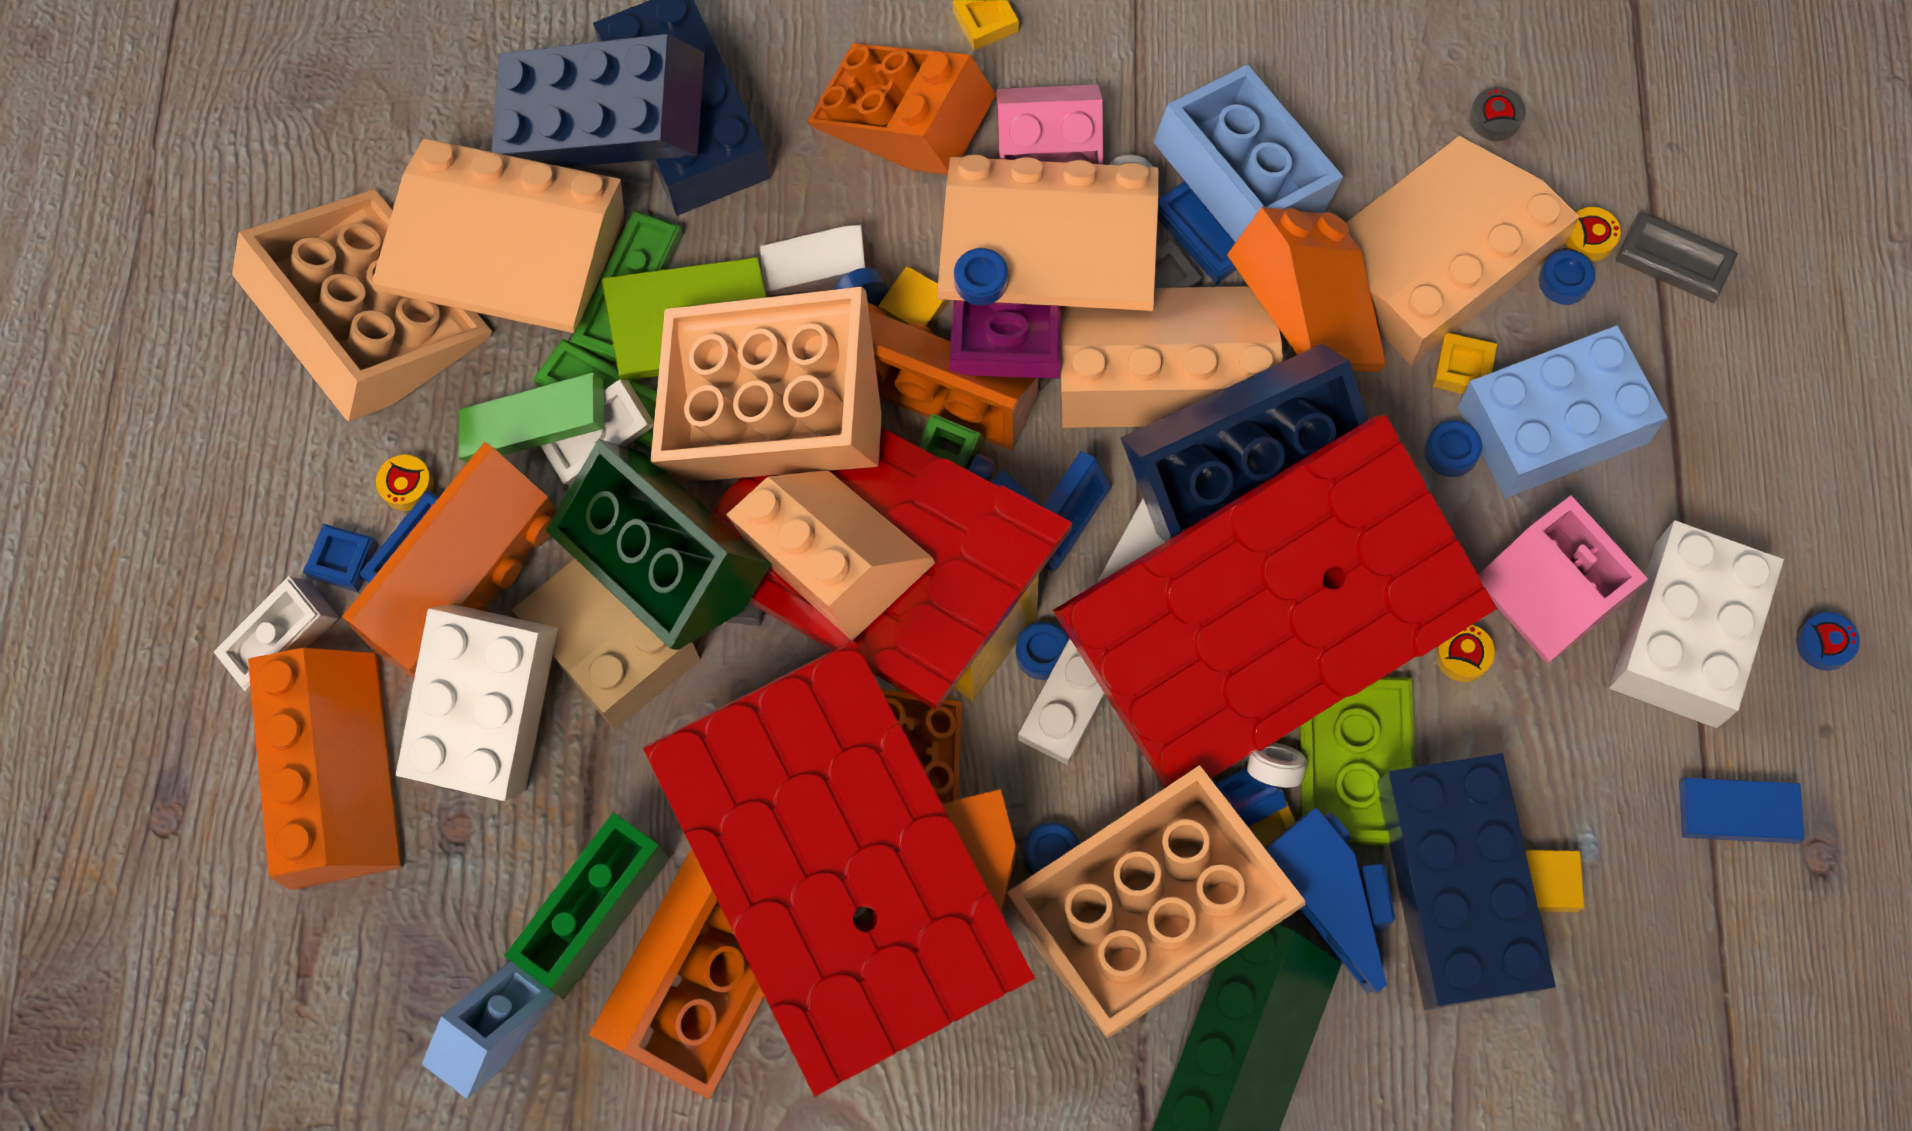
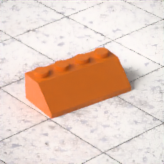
M868 303L880 399L927 418H930L931 413L981 433L986 438L985 441L1013 452L1038 398V378L970 376L950 371L951 341L935 336L934 332L923 324L913 321L905 324L887 317L880 308Z
M484 442L347 609L342 618L373 651L414 679L428 608L455 604L488 612L487 605L498 591L508 588L517 579L522 569L521 562L533 547L541 546L551 536L546 530L555 516L556 510L549 497L496 449Z
M303 647L248 658L269 878L289 890L403 868L378 656L371 652Z
M692 848L596 1020L589 1036L710 1100L755 1015L764 994Z

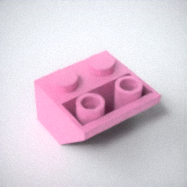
M1098 85L996 89L999 159L1016 160L1030 157L1044 162L1068 163L1074 160H1085L1092 164H1103L1102 96Z
M1572 495L1526 529L1478 575L1482 581L1481 584L1488 591L1498 610L1547 665L1627 603L1648 580L1642 571Z

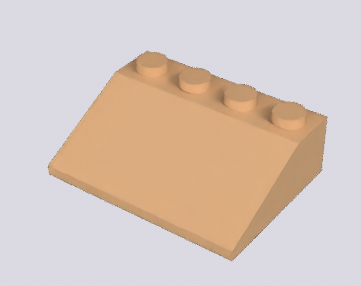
M1458 136L1345 223L1349 227L1348 234L1362 252L1379 333L1412 366L1438 346L1445 334L1456 332L1545 262L1552 253L1563 248L1580 216L1542 179Z
M423 138L402 176L373 276V290L575 333L625 226L621 179Z
M981 155L950 157L946 183L937 299L965 301L955 289V264L967 251L976 248H986L1001 255L1008 267L1007 289L1004 295L996 302L1153 311L1159 167H1145L1138 163H1125L1122 165L1092 164L1085 160H1074L1068 163L1044 162L1030 157L1016 160L988 159Z
M375 189L240 231L238 233L232 275L347 422L394 405L488 340L492 333L491 329L477 312L373 290V276L393 211Z
M1249 286L1154 288L1153 311L1061 306L1062 428L1144 427L1283 362L1280 330Z
M863 287L665 309L651 463L680 482L878 467L882 413L867 294Z
M1200 765L1007 892L1016 920L1046 963L1107 1039L1305 905L1304 898Z

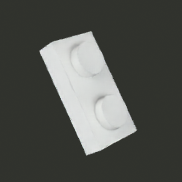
M619 379L604 390V429L541 445V448L563 484H573L598 439L626 447L654 427V422L629 381Z

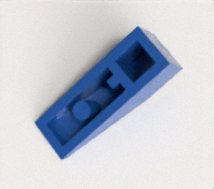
M1315 808L1304 814L1264 848L1304 898L1305 905L1299 909L1302 915L1366 993H1378L1387 983L1356 856L1346 844L1351 839L1350 834L1332 813L1327 812L1323 816L1318 808Z

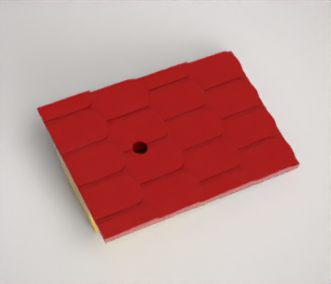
M1386 415L1371 418L1052 610L1164 788L1199 765L1210 779L1251 754V751H1254V749L1257 751L1263 750L1345 697L1356 695L1416 656L1422 657L1497 609L1488 591L1481 584L1482 581L1461 544L1455 539L1454 532L1431 492L1427 490V485L1405 447L1398 440L1399 437Z
M881 427L878 467L831 470L830 472L933 558L935 564L853 641H855L874 675L935 710L940 707L953 688L974 702L1014 648L1020 633L1031 625L1037 617L1039 573L1072 530V522L1003 485L999 487L954 462L939 458ZM769 476L739 478L735 484L725 491L720 499V503L712 512L741 538L742 536L726 514ZM769 567L748 603L832 651L851 641Z
M852 640L642 747L814 1097L1035 979L997 904L988 891L855 641ZM868 907L863 914L853 917L858 908Z

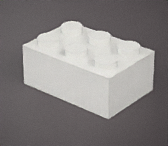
M1674 520L1655 543L1645 574L1648 580L1641 587L1609 689L1714 728L1721 726L1739 710L1784 559Z
M455 604L428 608L396 776L506 801L526 791L558 628Z

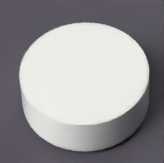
M1272 743L1261 751L1256 749L1251 751L1247 771L1255 779L1272 786L1296 787L1303 783L1307 759L1301 752L1290 746Z

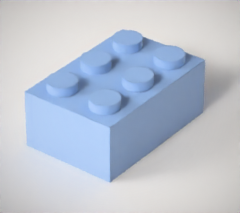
M1248 64L1167 104L1153 141L1235 242L1261 207L1286 210L1293 208L1305 212L1324 213L1343 179V175Z
M1618 325L1471 380L1457 406L1465 423L1473 427L1479 434L1482 442L1481 454L1504 499L1648 444L1668 418Z

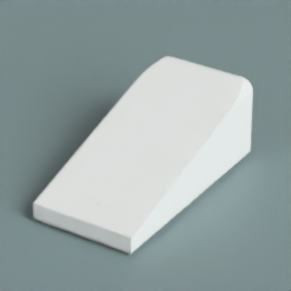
M861 225L838 227L760 246L765 296L834 290L836 284L846 274L856 269L866 268Z
M288 576L219 645L214 653L242 689L250 692L248 658L306 648L324 634L339 619V616L312 583L304 579Z

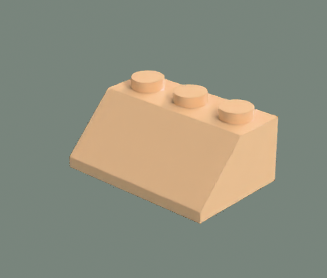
M829 470L769 476L726 514L742 538L771 563L770 567L851 641L935 564V561L927 552Z

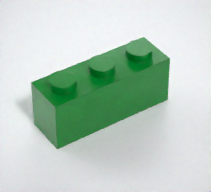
M612 812L505 953L504 957L564 1000L669 859L659 844Z

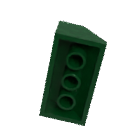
M601 439L597 440L546 530L549 535L670 649L674 650L683 648L743 612L771 566L769 561L664 470L651 463V459L643 452Z
M1276 924L1214 966L1149 1131H1279L1342 963L1296 931Z

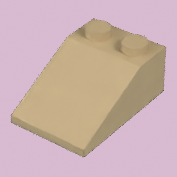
M573 559L511 609L518 619L558 628L552 658L614 730L619 728L700 660L692 642L679 650L670 649L576 559Z

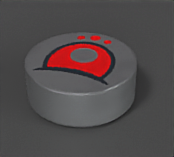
M1502 87L1486 89L1474 101L1470 112L1471 126L1478 135L1492 141L1506 140L1518 131L1525 114L1524 104L1520 97L1509 89Z

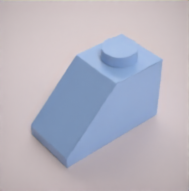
M510 961L440 1017L422 1065L468 1099L504 1068L553 1003L556 994Z

